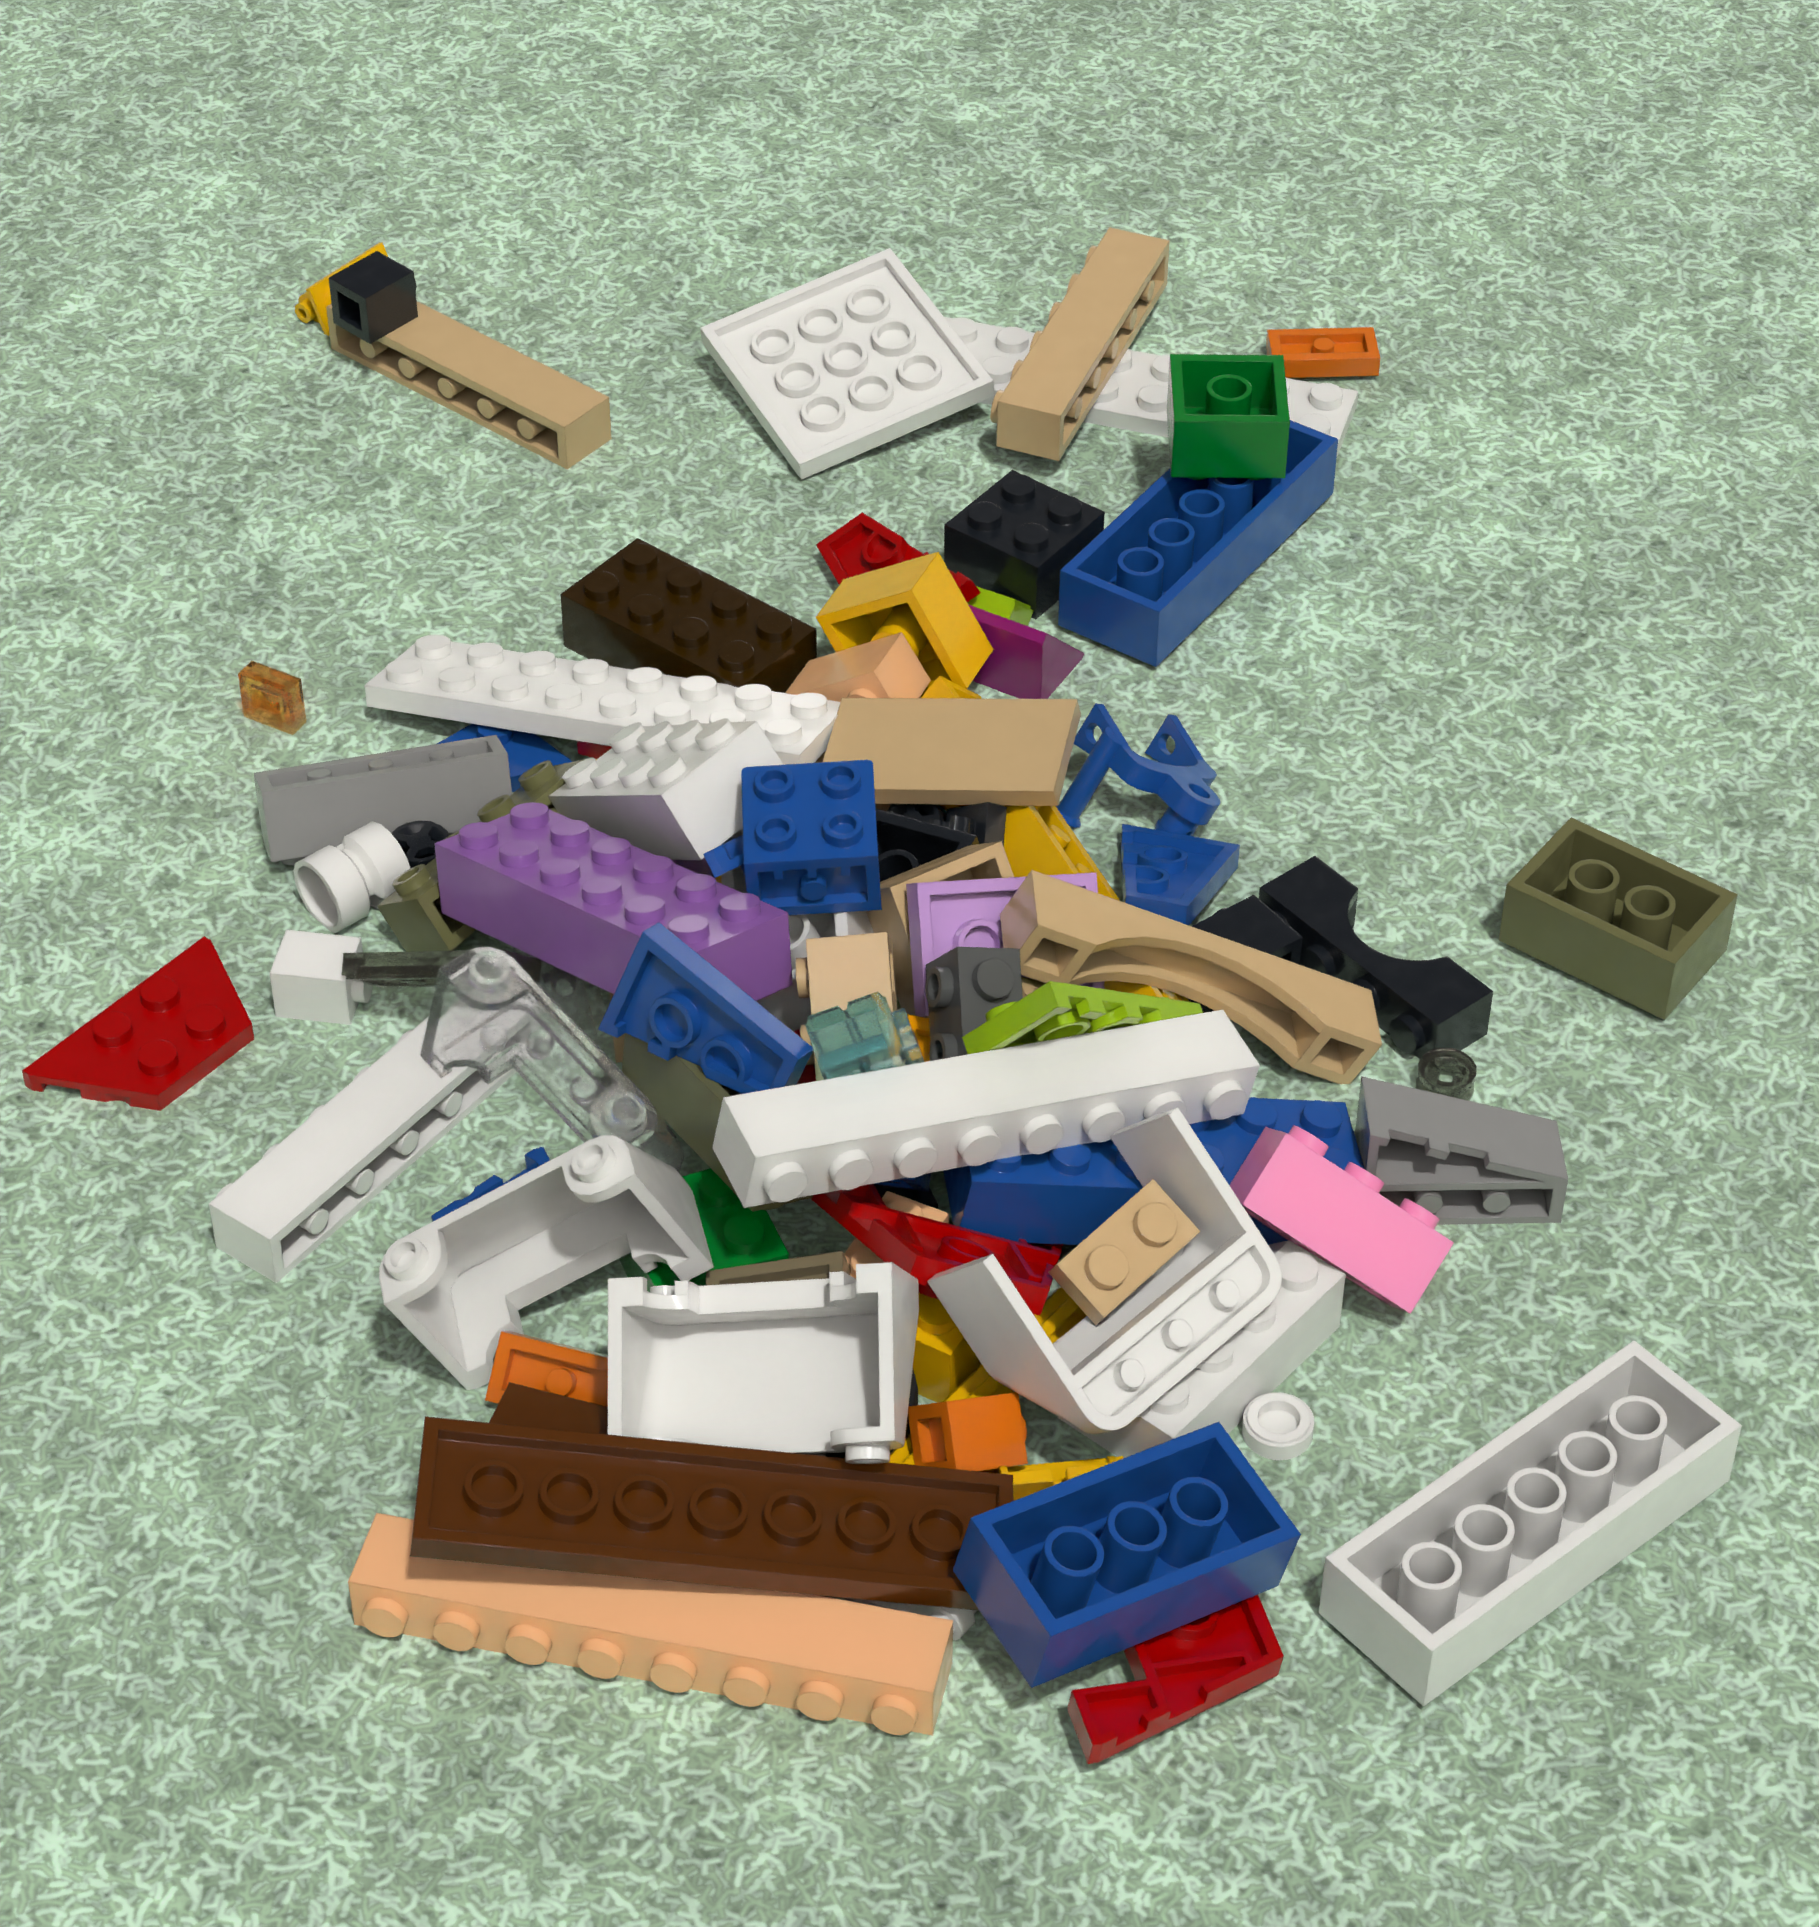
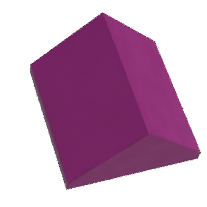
M969 605L994 649L973 679L976 683L1019 699H1048L1084 656V653L1045 632Z

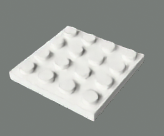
M891 248L700 328L702 344L801 480L994 396V380Z

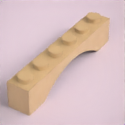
M1030 871L1000 913L1003 948L1020 949L1021 975L1044 983L1054 981L1074 985L1102 981L1130 982L1177 993L1214 1011L1224 1010L1230 1020L1239 1024L1269 1046L1292 1068L1338 1084H1351L1382 1046L1372 990L1037 871Z

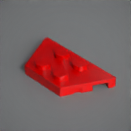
M204 936L23 1069L24 1083L32 1091L44 1092L47 1085L80 1090L82 1099L101 1102L117 1100L126 1102L133 1107L161 1111L253 1041V1026L212 941Z

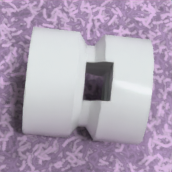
M372 821L344 836L342 844L337 847L328 845L296 862L293 872L297 890L309 913L330 932L336 933L366 917L370 906L378 909L377 905L395 891L392 886L393 881L411 868L403 849L391 832L381 824Z

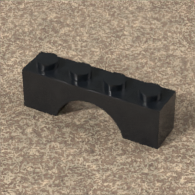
M1311 857L1259 888V899L1303 937L1300 965L1372 990L1378 1026L1390 1035L1394 1044L1402 1052L1414 1054L1430 1068H1434L1487 1035L1493 990L1448 956L1431 960H1405L1385 955L1366 945L1354 932L1358 888L1318 857Z

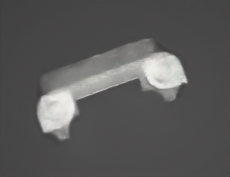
M477 947L463 953L439 969L420 1056L440 1078L451 1073L453 1067L468 1066L480 1070L481 1078L487 1084H490L514 1068L584 1143L602 1135H614L680 1172L684 1159L683 1145L651 1101L514 958L499 949Z

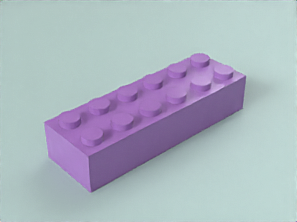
M530 802L516 805L510 810V814L490 822H477L465 825L459 830V834L434 843L442 914L612 994L616 991L642 932L658 922L755 1001L793 985L788 912L761 901L754 894L742 893L716 882L715 878L710 875L698 874L679 866L668 857L654 855L635 847L626 839L612 837L591 828L584 821L573 820L548 809V806L545 804Z

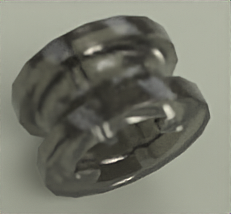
M1443 1047L1432 1049L1423 1054L1418 1062L1416 1089L1470 1101L1474 1095L1477 1066L1471 1057L1457 1049ZM1440 1075L1452 1076V1082L1439 1080Z

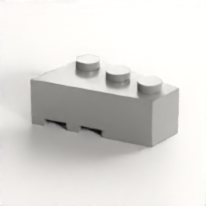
M1361 1076L1355 1138L1365 1170L1385 1183L1379 1194L1397 1206H1400L1404 1198L1415 1202L1440 1219L1437 1225L1561 1223L1568 1175L1556 1120Z

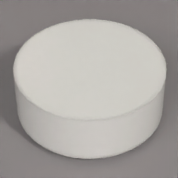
M1272 1392L1254 1398L1246 1406L1243 1414L1242 1436L1246 1445L1254 1453L1271 1460H1288L1303 1454L1309 1448L1313 1439L1314 1416L1310 1407L1304 1401L1287 1393Z

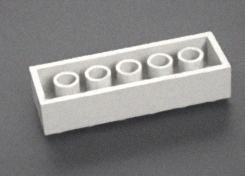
M1632 1341L1325 1557L1319 1614L1422 1706H1425L1730 1480L1742 1425L1640 1344Z

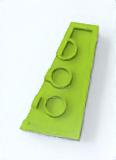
M1049 981L1019 1001L1002 1004L989 1010L985 1014L986 1022L963 1036L962 1039L967 1054L1195 1015L1203 1013L1200 1003Z

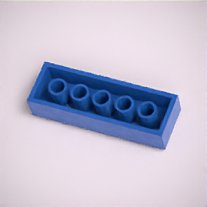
M1290 420L1285 478H1265L1262 480L1207 478L1194 480L1188 477H1171L1169 468L1060 570L1058 625L1157 667L1333 494L1338 439Z
M1250 1097L1244 1114L1222 1120L1214 1119L1189 1124L1229 1185L1265 1127L1289 1133L1293 1125L1300 1127L1329 1146L1323 1157L1342 1170L1345 1169L1349 1162L1365 1169L1345 1102ZM1112 1139L1105 1142H1092L1052 1149L1042 1154L1014 1156L978 1166H965L943 1171L953 1225L1016 1242L1020 1238L1026 1240L1027 1243L1079 1245L1143 1188ZM1250 1216L1268 1245L1288 1241Z

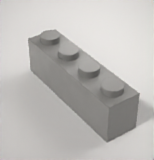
M497 735L254 773L264 846L271 862L281 861L286 865H295L296 862L328 845L337 847L342 844L344 836L372 821L381 824L391 833L397 827L413 821H431L445 828L448 834L455 833L465 825L479 822L480 819L477 816V812L487 803L502 795H512L508 753Z

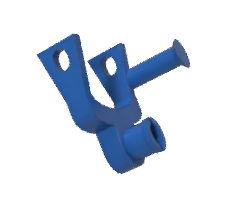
M1095 703L1074 740V745L1087 752L1089 756L1056 807L1069 826L1080 827L1079 817L1109 768L1128 785L1145 792L1157 794L1168 805L1161 819L1155 824L1156 830L1193 836L1199 825L1208 824L1221 802L1216 793L1210 788L1217 776L1216 772L1203 759L1176 715L1168 714L1145 752L1158 761L1156 762L1132 751L1104 704ZM1096 726L1102 731L1098 741L1095 740L1093 735ZM1169 736L1175 741V749L1172 754L1166 746Z

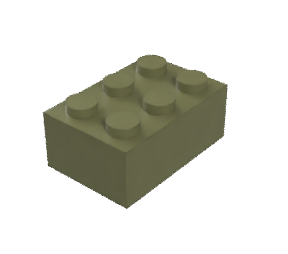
M1571 817L1506 884L1499 941L1665 1020L1727 950L1738 894Z

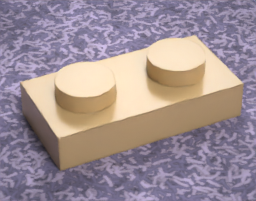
M1152 1179L1048 1273L1090 1320L1097 1325L1201 1231L1157 1182Z

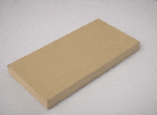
M842 698L823 762L871 760L874 769L875 804L973 805L990 802L998 805L1058 806L1081 711L1077 699Z

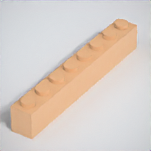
M376 1513L348 1581L354 1625L366 1627L372 1633L382 1637H397L405 1634L436 1640L442 1646L455 1651H467L472 1648L508 1654L516 1661L528 1665H538L546 1661L581 1668L585 1673L601 1679H610L619 1675L651 1681L658 1687L674 1693H682L692 1689L724 1695L731 1701L747 1707H755L765 1703L797 1709L804 1715L820 1721H830L838 1717L874 1724L881 1731L893 1735H905L912 1731L933 1736L952 1666L953 1620L820 1595L410 1556L414 1520Z

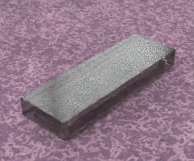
M507 950L343 953L342 976H346V979L380 988L535 986V983H540L541 960Z

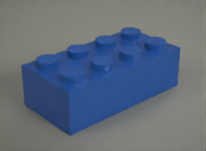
M1216 1422L971 1517L953 1571L1029 1686L1033 1688L1277 1587L1301 1534L1221 1423Z

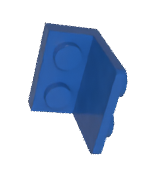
M852 760L743 768L741 771L743 858L747 893L754 894L761 901L788 912V916L882 910L873 762L871 760Z

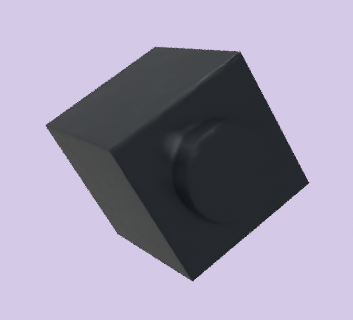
M378 251L329 277L334 324L369 344L418 317L417 286L414 271Z

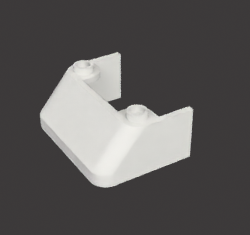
M1178 1107L1119 1129L1110 1138L1141 1185L1144 1187L1154 1179L1201 1232L1097 1325L1086 1316L1057 1341L1052 1343L994 1254L939 1272L927 1281L985 1370L994 1380L1086 1433L1103 1434L1127 1426L1269 1306L1280 1291L1282 1275L1275 1254Z

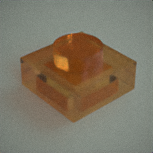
M251 661L238 673L244 717L294 735L307 722L301 678L255 661Z

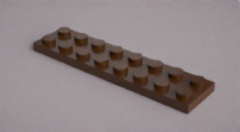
M425 1416L410 1556L980 1611L954 1573L953 1568L970 1518L1014 1501L1013 1475L888 1462L880 1464L846 1463L845 1458Z

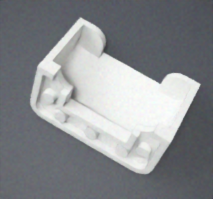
M602 1135L586 1141L398 1239L388 1248L379 1267V1281L384 1305L466 1390H472L489 1383L493 1368V1358L497 1350L501 1331H511L524 1335L518 1310L630 1252L634 1261L645 1273L657 1268V1262H663L669 1265L681 1281L690 1280L714 1268L693 1191L674 1167L614 1135Z
M892 1262L856 1264V1279L846 1272L840 1271L829 1272V1278L809 1280L698 1286L689 1280L675 1281V1286L650 1287V1292L647 1291V1278L645 1277L609 1278L608 1435L798 1454L845 1452V1462L851 1464L890 1462V1450L902 1448L905 1444L919 1315L918 1279Z

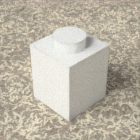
M286 930L269 973L275 1016L282 1018L351 1025L358 1003H368L373 988L372 965L364 964L361 937Z

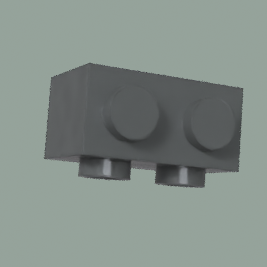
M955 947L926 964L925 990L929 1012L930 1061L967 1055L962 1037L985 1023V1014L989 1010L1023 998L1020 949Z

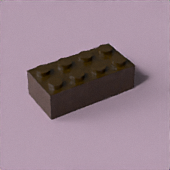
M639 538L560 594L564 646L587 659L603 660L608 663V666L632 670L641 667H651L660 670L665 675L684 678L709 676L714 678L716 683L728 684L737 688L749 684H761L768 686L771 691L785 693L807 662L817 658L816 628Z

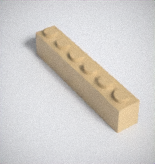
M1109 227L1098 246L1092 245L1085 260V266L1080 274L1074 273L1068 284L1067 294L1062 302H1055L1053 304L1044 330L1035 332L1029 353L1024 361L1018 360L1015 363L1009 384L1004 391L998 390L995 394L990 418L991 422L997 423V447L1056 461L1061 459L1167 286L1170 240Z
M418 301V317L371 344L334 324L332 304L326 307L331 349L565 469H569L612 439L608 396Z

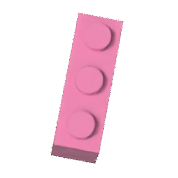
M1293 1125L1289 1133L1265 1127L1229 1185L1248 1215L1285 1239L1294 1242L1346 1274L1345 1278L1379 1300L1411 1314L1454 1242L1434 1230L1440 1219L1406 1198L1403 1199L1400 1206H1397L1379 1194L1385 1183L1362 1167L1349 1162L1345 1169L1342 1170L1323 1157L1329 1146L1300 1127Z

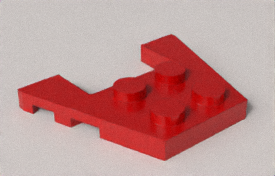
M874 1184L859 1186L851 1190L813 1195V1198H810L885 1263L892 1262L917 1278L920 1294L938 1299L927 1282L930 1278L939 1272L994 1254L1031 1312L1041 1316L1053 1281V1277L1048 1272L1057 1264L1063 1244L1027 1243L1026 1240L1020 1238L1016 1242L886 1207Z
M1255 1595L1125 1649L1124 1652L1135 1681L1072 1690L1067 1710L1087 1764L1099 1763L1277 1676L1284 1655L1259 1596Z

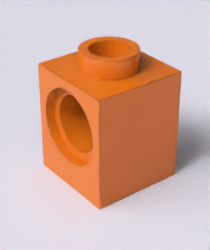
M1016 1392L908 1407L915 1465L984 1471L997 1469L999 1466L1011 1467L1028 1464L1025 1446L1027 1427L1020 1409L1019 1394Z

